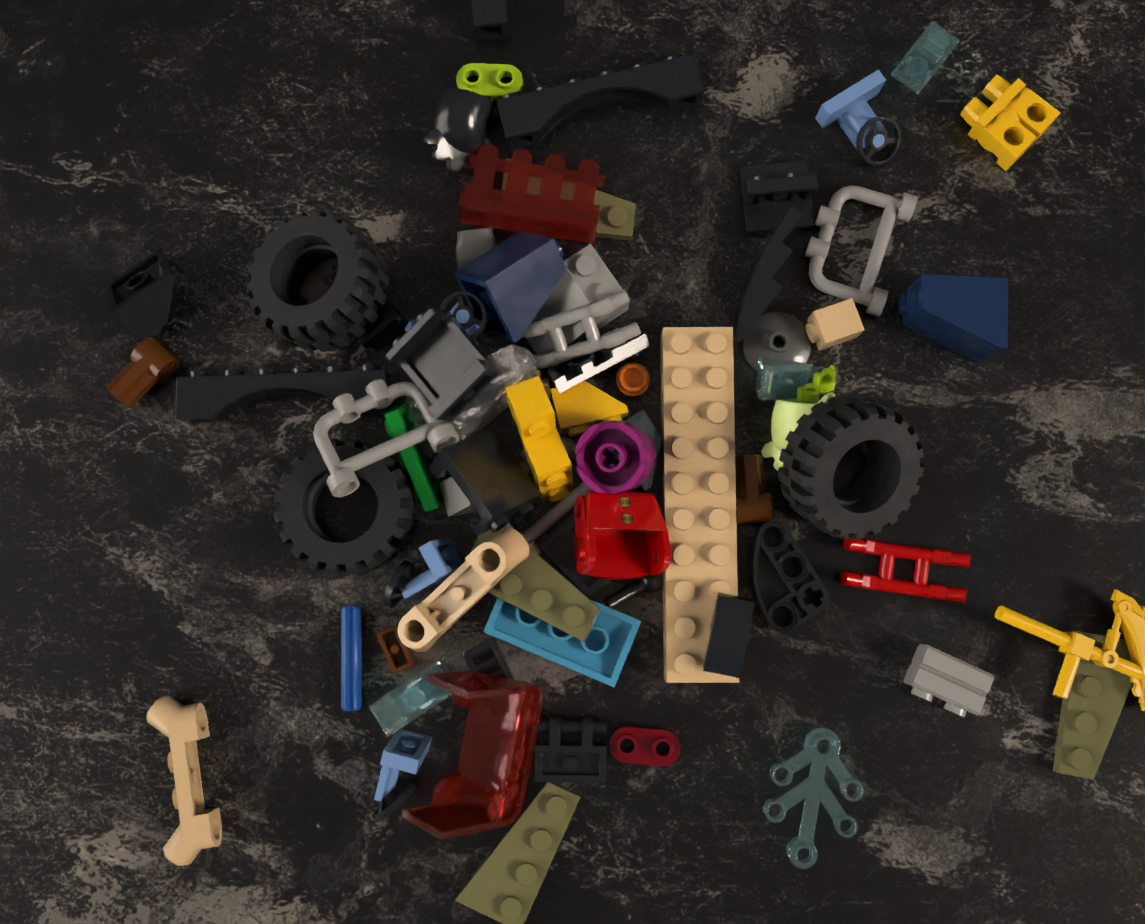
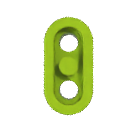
M469 63L461 67L456 76L459 89L478 93L491 100L492 96L502 99L506 94L512 92L522 93L523 91L521 72L515 66L509 64ZM470 76L478 77L476 82L467 81ZM510 77L512 81L504 84L501 82V79Z

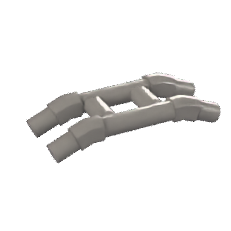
M622 290L610 296L592 301L589 304L546 318L533 320L521 338L535 337L548 332L554 349L536 355L525 356L522 359L523 367L530 366L533 369L549 368L577 357L603 349L614 348L626 343L627 340L641 335L638 324L634 322L600 336L594 320L595 317L607 314L629 303L626 291ZM580 321L587 340L568 346L561 327Z

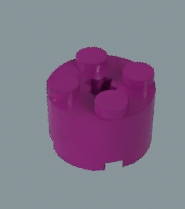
M606 421L591 426L578 440L575 452L576 467L582 481L594 491L608 494L622 493L641 485L650 475L656 458L655 448L647 433L636 424L628 421ZM618 450L620 462L613 464L611 461L614 456L611 451Z

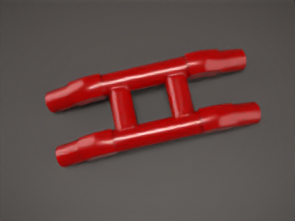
M845 538V550L880 555L878 576L843 571L840 574L841 585L940 600L966 602L967 588L928 584L927 581L929 563L969 567L970 553L915 547L870 539L851 540L850 538ZM895 558L915 560L913 581L892 578Z

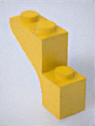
M536 376L505 388L535 485L542 493L540 500L541 502L548 500L555 502L562 500L569 495V492L574 490L572 464L557 431L553 407L540 377Z

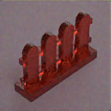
M492 144L482 145L479 148L478 156L471 155L470 167H475L472 185H464L463 193L460 195L458 204L460 223L595 243L600 205L594 204L596 187H603L605 175L599 174V165L596 161L586 159L580 163L578 171L565 169V159L561 155L552 154L547 157L545 166L532 164L531 153L525 149L516 150L512 154L511 161L499 159V151ZM496 171L509 173L505 191L493 189ZM530 176L542 178L539 196L527 194ZM563 181L576 183L573 201L560 199Z

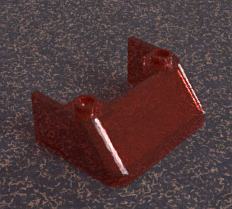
M474 671L429 673L426 681L450 691L455 704L463 708H469L457 774L447 775L435 785L431 805L403 810L402 817L440 840L512 824L519 817L523 808L543 702L541 689L525 681Z

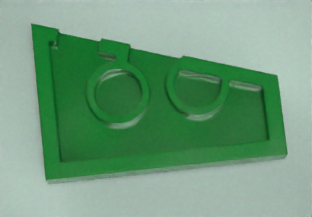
M412 397L403 399L384 414L386 418L384 422L385 429L391 439L424 425H419L416 422L413 408L418 406ZM426 440L400 451L398 459L403 470L408 471L413 482L412 493L415 500L421 503L424 511L427 512L438 508L444 500L439 485L441 480L440 478L436 479L429 470L434 458L430 453H425Z

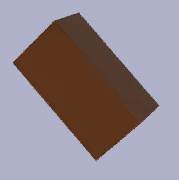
M398 624L376 633L393 674L417 664L411 649L406 647L398 637Z

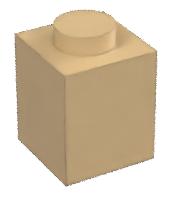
M853 298L813 311L808 317V323L805 326L810 342L816 343L819 351L857 338L865 330Z

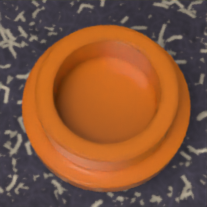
M631 362L624 364L616 374V386L626 396H640L649 387V372L639 363Z

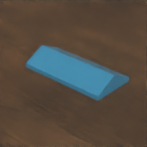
M497 598L483 632L615 687L641 621L591 600L601 611L584 642Z

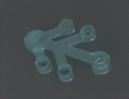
M823 727L815 728L807 734L803 750L784 763L774 764L770 769V778L778 786L789 785L793 779V773L811 763L809 777L777 799L767 800L763 806V812L767 819L778 823L786 817L787 810L805 799L798 837L793 838L787 845L789 860L800 869L810 868L817 861L818 851L813 844L820 802L834 821V829L840 836L850 838L856 834L858 829L856 820L845 813L825 783L826 766H828L841 784L840 792L847 800L858 801L864 794V787L861 782L852 778L838 757L841 749L838 736L832 730ZM827 740L829 743L828 750L820 753L817 749L818 742ZM780 768H785L787 770V777L782 781L776 780V771ZM855 783L857 785L856 794L852 796L847 795V786ZM778 804L781 807L780 814L775 817L770 816V806ZM848 819L851 822V828L843 832L840 830V823ZM802 848L809 849L810 854L806 860L798 859V852Z

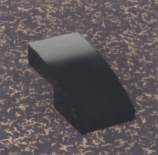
M723 593L717 594L710 624L711 632L703 662V671L740 678L754 608L753 599Z

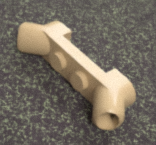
M506 528L488 542L477 546L465 558L466 561L422 603L415 605L402 617L397 629L401 642L416 652L429 650L441 635L503 577L528 558L529 545L523 535L515 529Z
M168 695L162 696L155 701L146 716L147 722L166 735L170 741L171 751L168 753L167 761L170 772L174 773L175 788L172 792V800L175 809L179 810L180 825L163 847V851L169 861L175 865L184 866L190 865L201 849L219 847L222 840L220 808L205 809L196 741L210 736L205 707L200 702L183 706Z

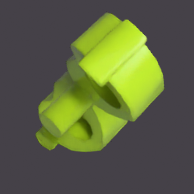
M830 365L829 368L823 369L821 374L814 373L813 383H807L804 387H798L797 400L799 402L814 403L818 402L820 393L833 391L836 384L835 366Z

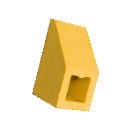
M582 381L560 394L556 388L550 389L561 434L568 432L569 437L582 435L588 427L606 421H622L623 418L628 417L627 405L586 381Z

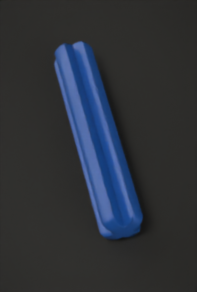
M344 606L341 609V708L344 711H357L362 707V609L360 606Z

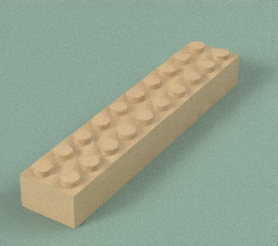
M663 327L660 335L662 516L668 530L671 549L669 567L663 572L664 680L667 683H739V678L703 671V662L711 632L710 624L717 594L723 593L738 596L733 327Z

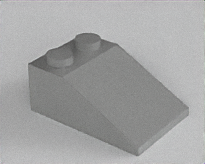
M591 244L563 261L567 270L533 320L574 309L623 290ZM629 303L607 314L595 317L594 320L598 330L626 312L629 308ZM580 321L561 327L568 346L579 343L586 338ZM548 332L526 338L536 354L554 349Z

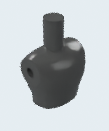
M492 228L457 232L455 253L458 269L498 245Z

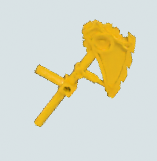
M1118 590L1113 591L1110 600L1114 602L1113 611L1115 619L1112 628L1107 631L1102 649L1094 646L1095 640L1082 634L1061 632L1002 605L997 608L995 612L996 619L1060 646L1058 651L1066 654L1053 695L1067 700L1080 660L1089 661L1090 659L1096 666L1111 668L1129 676L1130 682L1133 683L1132 693L1134 696L1139 697L1138 702L1140 703L1141 711H1145V607L1139 606L1132 597ZM1119 628L1123 632L1132 662L1119 657L1115 652L1121 635L1118 632Z

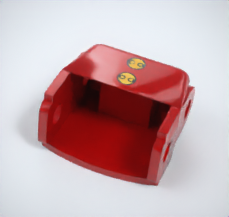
M593 490L586 496L579 495L576 498L574 505L576 572L605 579H634L649 575L660 576L669 567L671 549L668 530L661 513L660 503L652 493L625 491L617 494H608Z

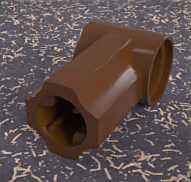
M153 337L146 338L135 347L131 353L132 361L107 386L109 392L129 408H132L155 383L168 379L179 365V361Z
M754 454L735 457L737 525L763 524L772 521V502L770 493L766 492L763 455Z

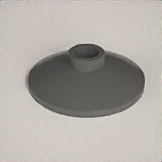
M769 312L761 315L743 338L742 348L748 365L756 373L770 379H784L796 374L806 364L811 351V342L805 326L797 318L783 312ZM776 337L782 338L785 343L784 347H775L773 339Z

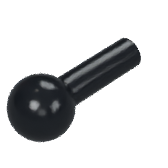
M663 573L660 576L649 575L637 578L635 581L604 598L605 606L615 609L642 592L655 593L659 591L663 586Z

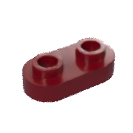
M625 725L615 729L609 739L611 754L622 763L668 766L674 763L680 754L678 738L667 729ZM631 739L634 742L632 750L623 751L620 747L622 740ZM666 742L669 744V750L666 754L661 755L656 752L658 743Z

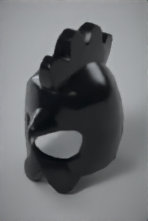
M459 88L444 89L436 105L433 119L434 129L427 131L423 137L426 145L433 146L431 153L433 159L438 162L446 159V167L451 172L459 171L462 166L465 170H474L477 163L476 152L480 148L491 146L493 143L486 136L485 125L488 116L492 114L497 106L496 100L498 98L492 96L491 100L469 90Z

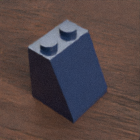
M519 231L458 269L454 274L462 291L478 296L485 304L488 319L483 332L515 343L520 340L567 269L562 259V248L553 238ZM465 296L471 309L475 312L476 319L482 321V309L479 303L474 298Z
M922 274L899 296L898 313L903 315V326L976 362H985L1008 348V278Z

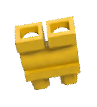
M996 75L981 92L993 104L987 107L977 97H974L965 106L960 115L972 126L967 135L974 141L977 139L984 149L992 152L998 158L996 163L1003 170L1007 171L1060 115V112L1035 92L1025 88L1026 84L1019 78L1013 84H1010L1001 76Z

